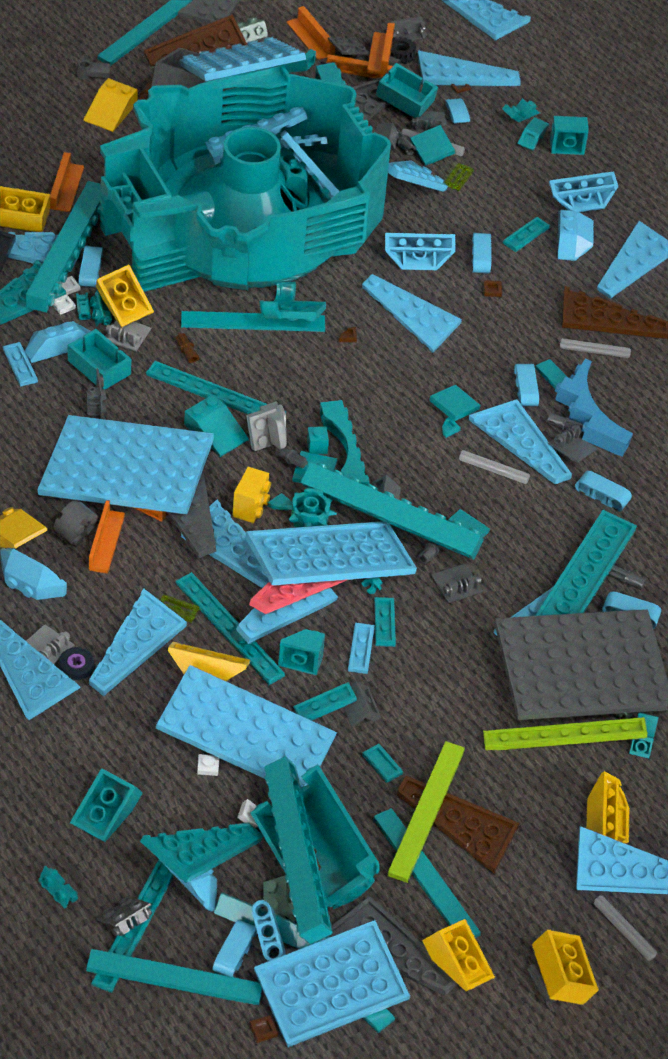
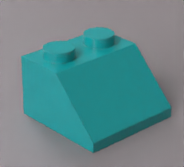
M305 629L281 639L278 666L317 675L323 658L325 634Z

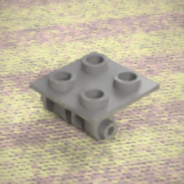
M116 320L111 326L107 325L106 332L108 333L105 337L117 346L136 352L150 332L151 327L133 322L121 328Z
M43 625L26 640L28 644L53 664L59 660L65 650L75 646L69 641L70 635L68 632L65 631L58 634L47 625Z

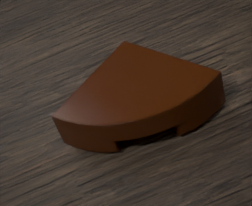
M349 327L341 333L339 342H357L356 327Z

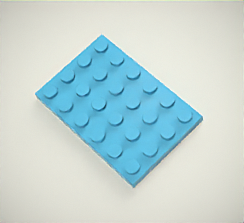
M375 920L254 967V971L287 1047L410 999L408 990Z

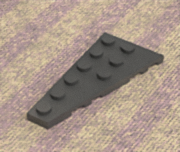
M193 0L179 10L178 15L210 24L232 15L240 0Z
M383 77L352 87L357 94L355 107H359V113L364 114L363 120H369L390 104L376 96L379 81Z
M202 471L188 514L167 512L198 558L217 552L204 472Z
M370 896L331 926L333 933L328 935L329 937L375 920L401 975L444 996L458 985L431 959L426 947Z

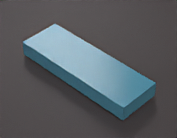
M21 343L3 346V351L20 387L37 383L38 378Z
M355 623L348 666L349 672L368 674L375 625Z

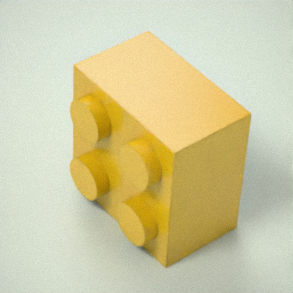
M247 467L234 492L233 517L254 523L256 518H261L263 513L262 507L267 505L270 499V494H268L271 486L269 473Z

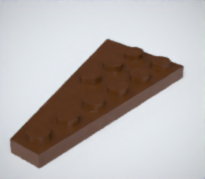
M229 15L145 49L143 53L149 65L155 66L158 60L180 47L196 53L203 51L212 53L216 52L215 49L225 47V49H231L232 45L241 44L245 46L248 44L233 15Z
M564 286L562 328L668 339V321L652 315L644 316L638 314V311L634 309L629 311L622 308L623 305L600 297L592 298L586 296L585 292L579 291L577 293L571 291L570 287Z
M405 776L397 790V796L416 810L427 784ZM446 793L433 823L434 826L492 873H495L519 828L518 822L449 793Z

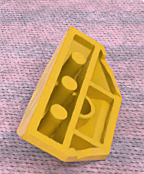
M172 642L168 647V652L183 674L191 665L227 681L245 670L250 663L249 659L177 642Z
M604 771L587 798L586 828L626 844L629 842V806L625 794L620 787L622 786L620 780Z

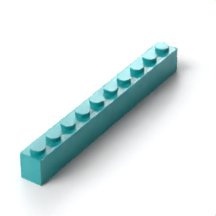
M88 181L26 293L27 308L47 313L49 307L53 306L56 294L59 295L62 283L66 282L68 272L72 271L75 259L79 258L80 249L84 248L86 238L90 237L93 225L96 226L98 216L101 214L100 183Z
M310 462L301 481L305 488L321 490L324 496L331 497L339 503L436 543L467 558L475 559L484 540L480 535V531L474 528L468 530L458 521L445 520L446 517L439 513L433 515L428 513L429 510L425 507H414L410 501L403 498L400 501L394 498L395 495L390 492L377 491L378 488L371 484L365 486L360 484L361 481L357 478H346L338 470L334 469L332 472L322 463L317 462V464Z
M284 756L264 766L266 772L264 778L269 787L268 796L273 806L271 812L276 820L275 830L280 839L278 845L283 853L282 863L287 872L285 878L290 887L289 897L294 906L292 912L297 920L298 926L296 931L300 938H304L308 943L312 944L333 932L297 768L292 761Z

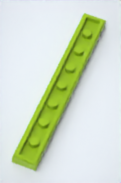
M645 717L488 730L483 731L485 750H508L647 738Z
M445 741L388 871L389 877L408 883L465 752V747Z

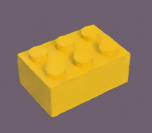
M0 186V226L43 232L50 212V194Z
M546 930L532 943L550 999L584 1004L599 991L580 936Z

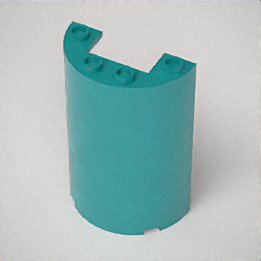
M317 764L309 768L301 776L308 784L301 787L313 846L317 851L316 857L321 865L319 873L327 908L332 907L335 909L351 903L366 892L374 883L375 879L373 877L375 873H379L380 865L327 777ZM266 801L259 804L250 814L284 872L287 874L286 868L282 863L283 853L278 845L280 839L275 830L276 820L271 812L273 806Z

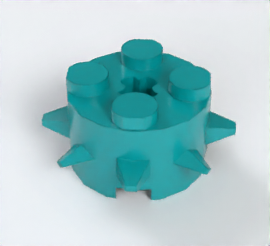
M314 488L304 489L302 493L296 492L294 493L292 504L285 505L286 508L292 510L289 521L293 522L296 528L327 526L329 516L337 515L336 512L330 510V503L333 499L331 497L327 498L321 490Z

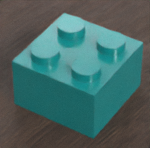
M554 116L550 136L551 153L584 155L589 132L587 117Z

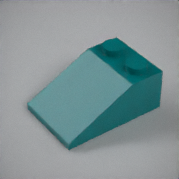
M214 394L185 410L184 425L190 431L214 433L211 449L220 457L249 440L227 406Z
M101 768L70 823L106 842L133 811L143 792L136 786Z

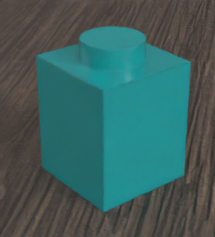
M327 426L308 427V452L328 454L329 438Z

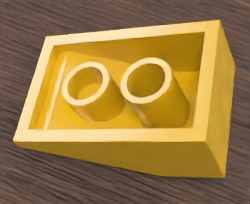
M108 78L97 92L83 121L114 132L133 109V104L138 100V89Z
M130 265L97 279L96 288L121 328L154 313Z
M10 507L2 511L3 514L0 515V547L17 548L47 531L43 524L22 509Z
M466 919L422 940L431 959L465 991L495 978Z

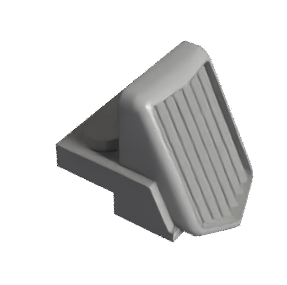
M273 402L261 406L260 411L246 415L251 447L254 451L271 445H275L279 449L286 447V413L282 405Z

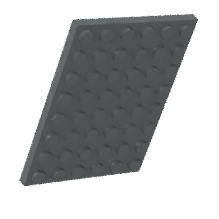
M648 609L495 618L494 624L517 720L668 710V679Z

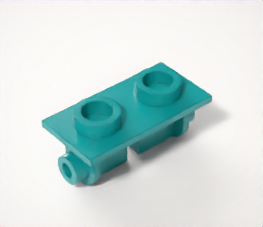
M97 290L90 299V307L93 310L92 319L95 320L96 326L99 323L109 325L112 321L110 311H108L109 308Z
M44 866L38 881L54 897V900L59 902L64 909L69 901L72 903L77 901V891L69 884L63 885L65 880L56 869Z

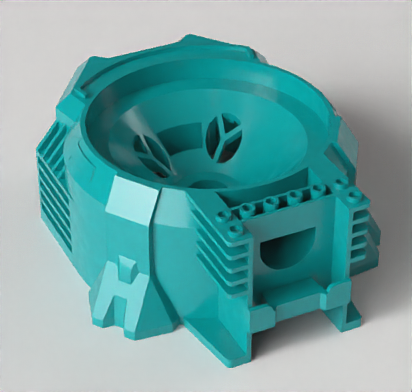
M278 65L211 80L191 88L182 85L152 86L148 90L149 98L147 100L136 101L133 104V110L142 130L100 146V153L104 158V176L101 177L100 228L105 236L119 232L123 233L132 249V271L143 292L197 277L212 281L215 286L247 291L249 288L276 286L280 282H291L302 278L331 256L355 254L383 219L391 150L390 140L376 132L372 133V126H368V120H363L364 114L359 113V107H355L356 91L348 85L289 74L284 65ZM224 88H233L223 91ZM224 96H233L223 99ZM296 107H302L307 116L306 120L292 127H282L280 133L276 135L259 127H243L245 125L252 126L257 124L262 119L274 118V115L279 113H288ZM223 112H232L222 115ZM284 130L291 137L301 136V139H304V136L318 134V138L327 137V144L302 146L300 148L338 189L339 192L333 198H330L328 195L330 191L326 187L323 189L316 182L318 180L315 174L311 176L304 168L306 164L303 161L299 162L293 156L295 151L292 148L282 147L281 149L279 138H282L280 134ZM232 131L224 140L223 157L220 158L221 162L215 165L205 142L212 137H221L225 133ZM280 189L283 190L291 201L293 212L283 202ZM288 189L293 191L302 202L295 199Z

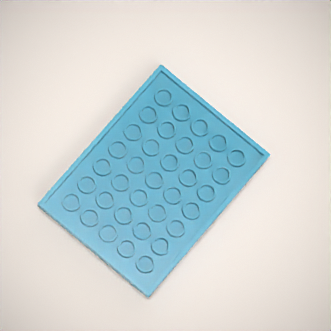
M268 37L264 38L263 42H258L257 40L250 41L245 46L236 44L232 45L231 49L222 47L215 49L216 52L212 53L203 51L198 56H193V54L185 55L183 59H179L180 66L204 81L306 60L305 52L285 44L281 40Z
M68 415L38 487V495L104 504L108 500L111 505L188 514L214 440V433Z

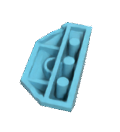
M614 171L549 181L553 198L567 210L578 212L604 209L618 188Z
M559 210L558 259L575 261L593 247V220L578 211Z
M385 233V251L402 270H438L455 253V234Z
M74 321L35 331L25 349V353L31 363L68 353V344L79 338L83 339V336L91 331Z
M2 548L0 550L4 581L9 588H16L24 596L32 597L36 600L63 597L67 594V583L63 579L60 580L45 565L13 548Z
M167 867L206 909L212 912L215 910L217 903V878L212 874L214 872L213 869L185 883Z

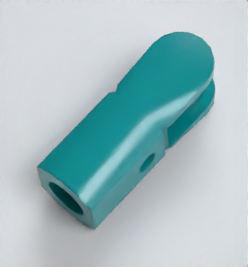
M88 292L84 295L76 293L79 320H90Z

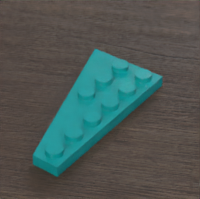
M250 823L229 825L228 828L220 829L218 826L212 827L207 831L200 828L176 831L174 835H166V833H159L157 837L143 835L140 842L181 880L187 883L258 844L264 836Z

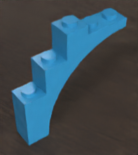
M585 359L582 364L577 365L575 375L572 374L570 378L565 377L562 383L558 382L555 389L557 393L555 400L570 406L568 412H571L570 420L583 424L582 431L584 434L582 440L623 457L633 433L610 420L592 399L587 383V375L592 361Z

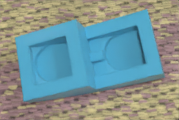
M462 98L446 100V107L450 111V118L453 123L470 122L469 113Z

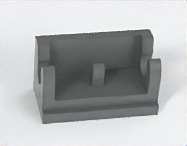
M422 17L391 21V23L395 24L393 39L395 37L397 39L399 37L403 39L406 37L407 40L411 39L412 41L426 39L423 31L426 30V26Z

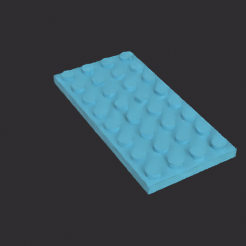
M384 521L247 531L245 536L272 586L415 574L417 569L391 525Z
M189 665L156 725V729L262 778L266 775L264 766L286 756L296 765L300 787L308 785L301 776L309 768L317 764L321 766L337 732L191 665Z

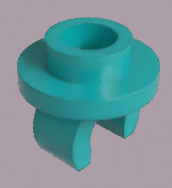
M379 577L365 579L361 584L363 587L371 585L366 591L369 594H374L377 587L379 590L382 589L380 585L383 582Z

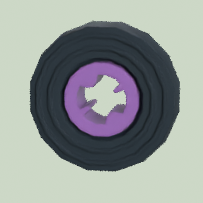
M72 647L61 654L59 669L70 679L81 680L92 674L94 658L88 650ZM76 661L80 662V665L77 664L75 666L73 665V662L76 663Z

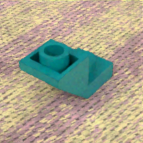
M310 49L305 54L306 60L283 65L289 73L307 71L315 63L316 51Z
M523 98L517 106L513 105L510 107L506 104L502 108L517 122L540 114L536 109L537 105L531 100L527 102Z
M534 117L524 129L518 145L533 151L539 139L544 137L550 124Z
M639 712L638 718L645 717L647 738L632 739L629 754L649 758L659 717Z

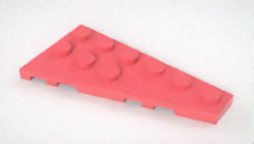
M347 580L272 586L269 581L250 600L249 605L260 612L268 614Z

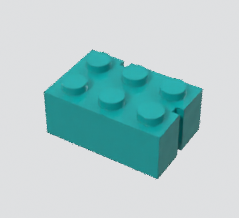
M396 63L389 70L388 74L379 81L376 96L410 116L420 118L435 101L438 87L425 80L420 93L423 78Z
M97 329L84 335L83 339L79 338L68 344V361L95 385L96 369L98 368L99 376H103L104 381L102 389L106 390L131 375V358L122 350L118 351V347Z

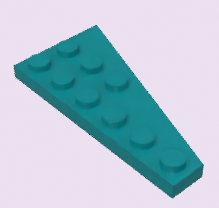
M38 259L30 269L26 268L19 278H14L0 290V325L34 310L26 307V293L42 266ZM62 286L59 295L56 294L55 299L66 295V290Z

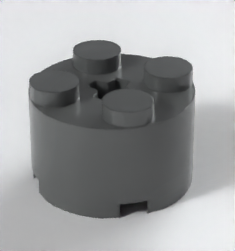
M74 500L61 511L63 514L61 519L57 518L54 523V530L77 547L83 542L84 536H91L96 531L95 524L98 516L82 502Z

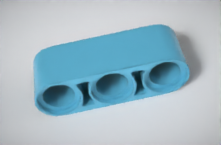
M473 233L472 272L490 274L491 234Z
M85 246L79 273L80 286L96 288V281L99 279V270L102 263L101 257L103 258L102 247Z
M515 364L514 374H516V387L519 388L517 394L518 400L521 401L520 404L522 406H538L539 391L534 364Z
M586 471L575 484L577 491L580 490L586 493L585 495L602 501L601 503L611 508L618 509L619 512L623 510L632 498L628 489L592 471Z
M610 592L607 595L602 612L648 609L654 629L658 623L661 608L644 600L618 592Z
M259 900L252 906V915L263 955L268 961L284 956L285 949L272 906L264 900ZM266 906L268 908L267 914L263 917L258 916V910ZM268 927H273V935L267 938L264 937V930ZM273 948H279L280 953L276 958H270L269 956Z
M239 919L235 922L216 957L213 971L233 977V974L236 970H239L243 962L244 954L248 953L253 937L257 936L256 926Z

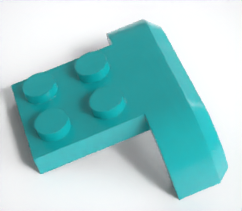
M286 281L277 283L274 301H259L261 313L266 318H288L289 321L298 319L315 321L326 309V302L295 301L296 282Z

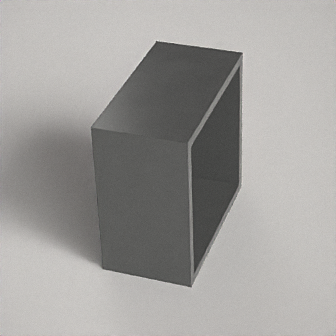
M180 47L158 60L155 64L151 87L182 85L191 88L208 82L180 66L179 59H183V56L189 54L198 56L200 54Z

